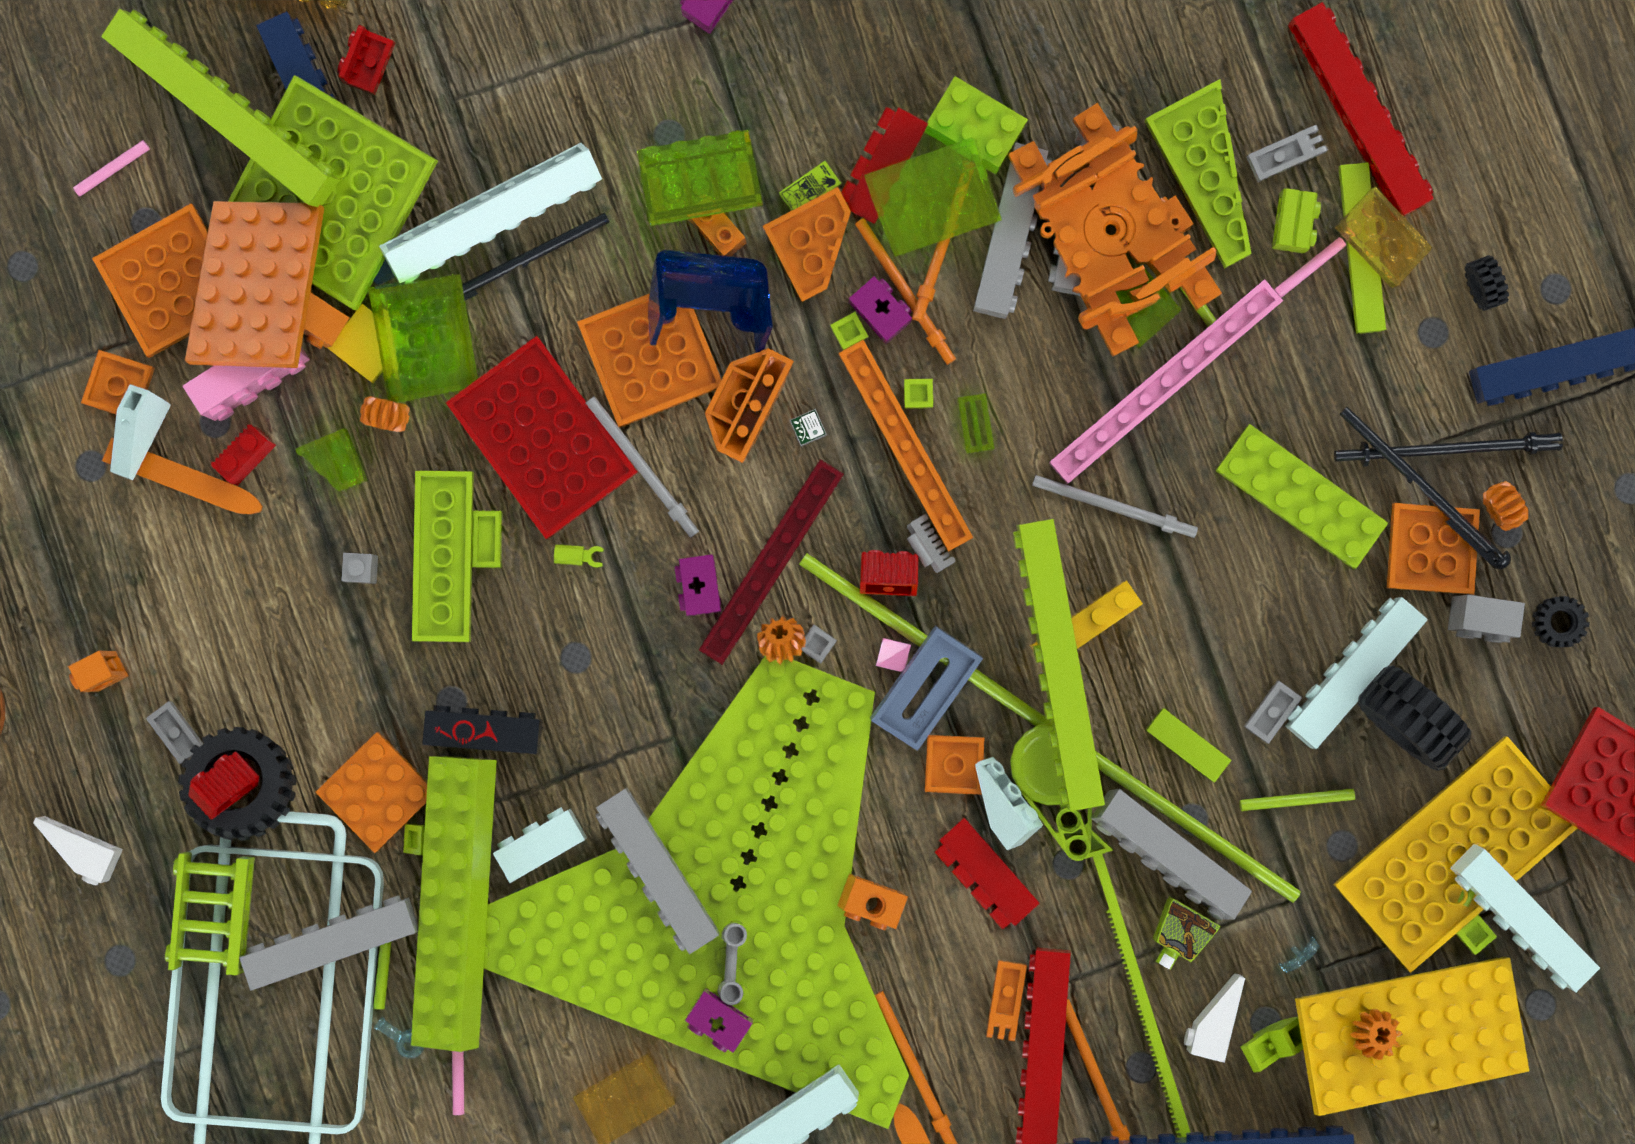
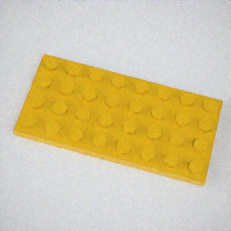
M1504 736L1333 885L1403 967L1411 973L1484 910L1475 902L1476 894L1469 907L1463 905L1467 901L1468 892L1454 880L1457 875L1450 869L1473 844L1484 848L1517 881L1572 834L1577 827L1541 806L1551 786L1509 737ZM1463 890L1464 897L1462 901L1458 902L1460 894Z
M1500 957L1295 998L1314 1114L1318 1116L1529 1072L1510 957ZM1370 1009H1378L1380 1012L1387 1011L1392 1014L1391 1019H1396L1400 1022L1395 1030L1403 1033L1400 1037H1396V1041L1401 1047H1392L1393 1056L1388 1057L1384 1055L1383 1059L1376 1060L1373 1057H1364L1361 1054L1362 1050H1358L1353 1046L1357 1038H1353L1350 1034L1357 1031V1027L1352 1022H1361L1360 1013H1369Z

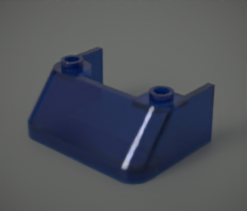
M663 250L657 254L653 265L648 303L650 345L656 346L663 324L672 322L676 316L677 307L730 312L731 322L734 327L741 331L754 332L756 353L764 350L773 329L767 269L763 263L749 258Z

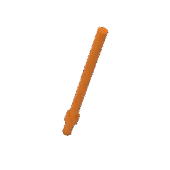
M965 161L924 283L919 286L916 295L918 301L912 316L913 320L922 322L929 302L933 301L936 292L934 286L975 168V163Z
M865 218L855 223L856 227L914 313L918 299ZM925 313L923 321L919 323L928 335L926 339L932 348L935 347L945 363L949 365L956 360V357L946 344V337L941 329L937 330L927 313Z
M884 992L876 993V1000L889 1030L933 1118L931 1123L935 1131L940 1133L945 1144H958L950 1129V1120L947 1114L942 1113Z
M1067 999L1066 1022L1113 1129L1110 1132L1112 1136L1119 1137V1141L1129 1140L1131 1136L1126 1125L1122 1124L1071 1002Z

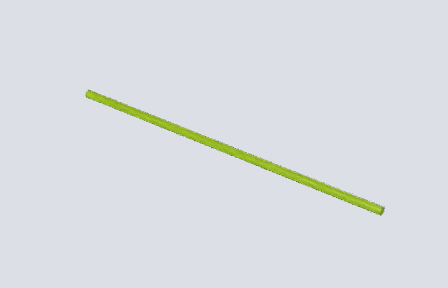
M808 553L801 560L800 566L918 647L927 638L928 635L868 594H860L859 588ZM946 657L939 660L946 666L949 663V659ZM975 669L968 679L972 684L1035 727L1040 724L1052 723L1050 719H1046V716L979 670ZM1095 751L1099 771L1292 903L1297 900L1301 893L1300 890Z

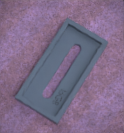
M935 625L871 715V721L918 751L983 659L982 656ZM943 657L948 658L949 663L917 707L913 716L908 719L903 718V711L938 661Z

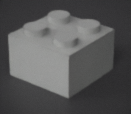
M1473 595L1453 596L1448 630L1457 631L1456 637L1473 639L1481 638L1484 635V641L1510 643V638H1520L1525 603Z

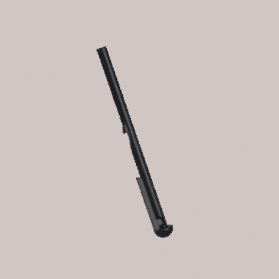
M603 213L417 307H414L411 303L406 309L407 319L414 324H420L478 295L476 289L504 276L521 264L524 268L530 262L610 223L608 217Z
M1348 406L1340 412L1339 415L1405 476L1409 484L1414 481L1420 487L1425 496L1449 518L1445 522L1493 568L1501 570L1510 564L1511 555L1508 551L1504 553L1499 551Z

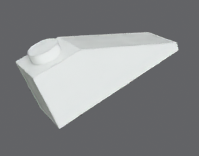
M46 816L35 818L33 822L71 869L75 873L82 875L81 879L83 881L98 885V883L110 880L123 849Z
M1234 973L1193 1021L1192 1029H1187L1184 1045H1187L1186 1050L1190 1054L1225 1062L1245 981L1243 976Z

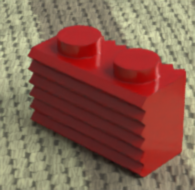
M247 425V429H243V433H239V437H235V441H231V445H227V449H223V454H219V458H215V462H211V466L230 484L238 486L271 452L276 444L258 427Z
M880 550L862 552L860 594L917 596L919 556L917 554L912 555L907 551H900L896 554H884Z
M237 752L229 756L227 754L223 755L214 763V768L210 769L209 772L205 773L202 771L190 781L189 797L193 799L197 806L211 820L258 786L259 775Z

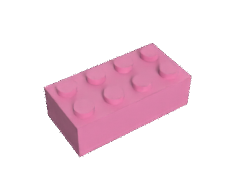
M301 346L298 368L213 366L183 385V388L202 416L214 421L217 419L223 421L233 415V409L243 404V406H246L258 398L257 394L264 389L271 390L277 387L282 382L281 378L287 374L294 375L302 371L306 367L304 363L310 359Z

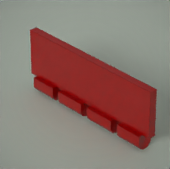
M888 107L885 108L877 123L879 127L886 130L885 134L873 130L863 149L872 155L871 160L860 155L850 176L859 180L858 185L847 180L841 191L851 212L873 224L876 223L929 123L898 107L897 111Z
M965 818L960 820L939 839L942 845L934 853L947 867L954 861L959 863L951 872L966 889L974 882L977 883V886L970 894L984 910L988 909L992 904L997 906L989 915L1001 929H1004L1010 923L1016 926L1040 904Z

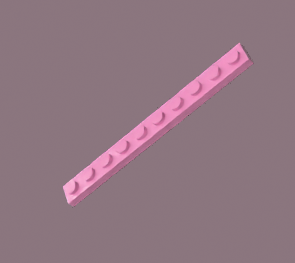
M1263 280L1051 460L1049 464L1066 484L1071 482L1283 301L1266 280Z

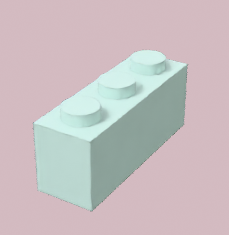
M561 807L548 814L547 818L549 821L539 826L536 821L522 830L524 836L517 840L510 836L497 844L499 850L493 854L509 883L587 839L571 808L564 812Z

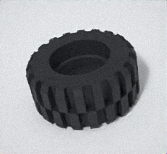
M1384 667L1358 697V706L1380 730L1403 750H1406L1415 759H1418L1433 770L1445 769L1471 740V730L1460 716L1433 691L1398 667Z
M234 727L233 731H230L227 728L217 730L218 735L216 736L206 735L202 738L204 744L200 747L195 744L190 749V752L193 753L191 759L185 758L182 763V767L186 771L185 775H179L178 783L183 786V790L179 791L180 800L186 803L184 807L186 813L194 818V822L198 826L224 839L233 840L237 838L243 841L250 840V836L253 835L256 837L265 835V829L268 827L274 829L280 824L277 819L281 814L286 817L290 810L286 807L288 801H294L296 793L292 791V786L296 785V776L291 771L294 768L291 760L286 757V752L278 744L253 729L249 731L244 727ZM237 752L242 758H248L256 762L262 771V787L258 796L248 806L239 810L226 809L211 820L197 806L193 799L189 797L190 781L202 771L205 773L209 772L210 769L214 768V763L223 755L227 754L229 756Z

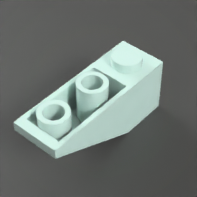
M129 385L117 408L110 472L130 480L134 479L171 406L170 403L148 390Z
M994 757L979 761L975 764L990 828L1006 850L1020 846L1038 831L1043 824L1039 820L1037 812L1028 805L1022 797L1020 789L1011 782L1005 774L1003 766Z

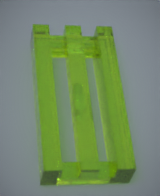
M986 393L958 397L966 454L994 450ZM978 400L981 402L987 444L982 445L975 401ZM965 402L970 404L976 446L971 447Z

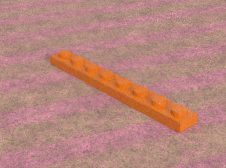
M864 339L841 351L839 356L947 551L949 552L973 539L970 530Z

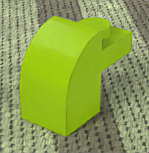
M1298 1017L1287 1018L1259 1030L1253 1034L1254 1038L1241 1046L1254 1073L1261 1072L1279 1058L1296 1055L1303 1050Z

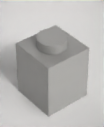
M343 553L342 581L377 584L378 556L373 554Z

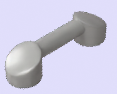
M730 923L722 931V939L727 944L724 981L718 986V995L728 1005L739 1003L743 997V989L735 982L737 949L738 946H741L746 941L747 932L738 923Z

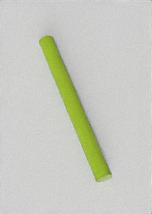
M1354 789L1244 799L1240 800V810L1249 811L1355 800Z

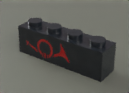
M434 705L433 710L425 711L422 745L529 754L540 753L543 719H536V713L519 712V717L507 716L508 711L490 710V715L479 714L478 708L462 707V713L450 712L451 706Z

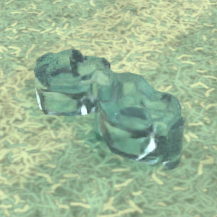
M1313 936L1310 937L1311 940L1301 952L1296 946L1291 948L1296 955L1295 957L1282 964L1278 963L1285 973L1299 968L1316 953L1320 945Z

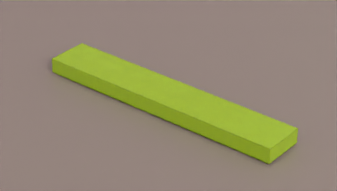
M1369 163L1340 165L1338 169L1356 334L1385 331L1386 323Z

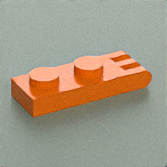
M1004 960L997 961L986 1037L992 1038L994 1027H999L997 1039L1003 1040L1006 1028L1010 1029L1008 1034L1009 1041L1015 1042L1027 968L1026 964Z

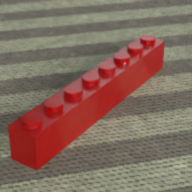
M1322 2L1294 17L1288 24V27L1365 163H1369V171L1396 219L1399 220L1434 199L1432 196L1433 189L1426 179L1423 180L1418 171L1419 164L1416 158L1407 152L1404 146L1405 139L1399 130H1395L1390 122L1392 118L1389 110L1384 105L1381 106L1377 99L1376 87L1371 81H1367L1364 76V68L1360 59L1354 57L1351 53L1347 36L1338 30L1333 11L1330 8H1326Z
M1037 947L1036 954H1030L1029 971L1034 972V983H1028L1027 1000H1032L1031 1012L1026 1011L1025 1029H1030L1029 1041L1024 1040L1022 1058H1028L1027 1069L1021 1070L1020 1086L1026 1087L1025 1098H1019L1018 1115L1024 1117L1023 1127H1017L1016 1144H1057L1071 950Z

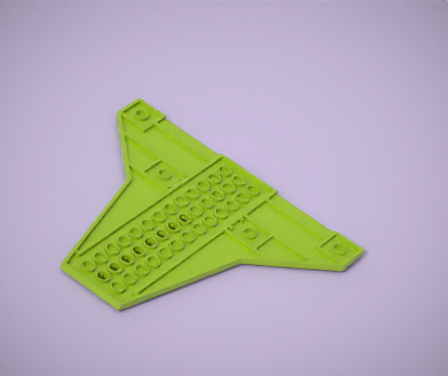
M765 656L649 817L648 821L719 930V936L691 954L686 949L681 951L673 938L676 935L671 925L666 927L657 913L661 910L655 900L650 902L643 892L644 882L640 876L635 878L626 864L630 860L624 851L619 853L616 849H613L489 903L487 907L484 969L796 1093L837 1065H840L859 1092L858 1101L856 1102L857 1106L849 1114L889 1129L909 1073L846 930L845 911L837 906L849 873L851 874L871 726L870 717L873 711L875 692L795 660L791 663L786 659L780 665L777 660L769 662ZM814 689L817 691L816 696L820 698V701L818 703L813 702L809 706L806 704L807 699L803 695L805 692L810 693ZM805 716L806 723L810 724L808 730L796 731L797 726L793 724V720ZM793 742L796 744L795 749L799 751V754L797 756L792 755L791 759L785 757L786 752L782 749L784 745L789 746ZM780 769H784L786 771L785 776L789 777L788 781L782 782L780 785L775 784L776 779L772 777L773 772L778 773ZM771 795L775 797L774 802L778 804L777 809L772 808L768 812L764 810L765 805L762 804L763 798L768 799ZM759 822L765 824L764 829L768 831L767 835H761L760 838L754 837L755 832L751 830L752 825L757 826ZM753 849V855L757 857L756 862L751 861L747 865L744 863L741 853ZM738 875L743 876V882L747 884L746 888H740L739 891L733 890L734 885L730 883V880L732 878L737 879ZM738 923L747 932L746 941L741 946H738L735 979V982L743 989V997L739 1003L732 1006L752 1018L753 1024L734 1053L730 1050H727L725 1053L712 1044L713 1039L706 1034H703L701 1037L688 1029L689 1023L685 1019L705 988L719 996L718 986L724 981L727 944L722 939V931L726 925ZM719 1016L717 1019L711 1017L713 1028L716 1029L718 1026L725 1027L722 1024V1017Z

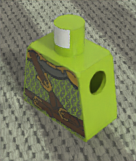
M1169 896L1153 936L1154 941L1164 946L1156 962L1170 970L1178 956L1192 962L1216 934L1220 926Z

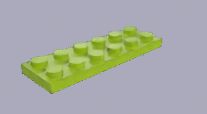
M1251 424L1247 425L1215 470L1352 569L1358 567L1388 525V522Z
M415 471L412 641L471 642L474 472Z

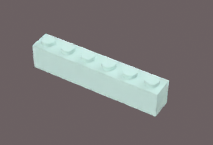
M1403 597L1394 598V600L1389 598L1381 606L1379 611L1382 614L1376 621L1370 620L1362 628L1361 633L1363 636L1357 643L1352 641L1344 649L1342 654L1345 657L1338 664L1334 662L1325 671L1324 676L1326 679L1320 686L1315 684L1305 695L1307 701L1301 707L1297 705L1287 718L1289 722L1285 727L1308 747L1317 749L1358 702V697L1384 667H1388L1428 620Z
M1473 844L1450 868L1457 875L1454 880L1466 891L1471 889L1477 895L1474 898L1475 902L1485 911L1490 909L1496 915L1493 920L1506 931L1509 928L1515 934L1512 938L1514 942L1523 950L1528 948L1534 954L1531 959L1543 970L1548 968L1553 973L1550 978L1561 989L1564 990L1567 987L1577 992L1600 969L1484 848Z
M837 1065L720 1144H802L809 1138V1133L817 1128L823 1130L833 1122V1117L841 1112L844 1115L857 1106L856 1102L858 1101L859 1092L842 1067Z

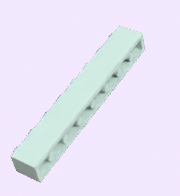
M579 143L379 247L399 283L404 281L411 282L417 279L421 272L429 268H439L445 263V260L452 256L464 255L470 251V247L480 242L486 243L496 237L497 233L505 229L511 230L518 227L522 220L530 216L537 217L543 214L547 207L555 203L562 204L568 201L571 195L579 191L592 189L596 182L602 180V177L589 149L582 143Z

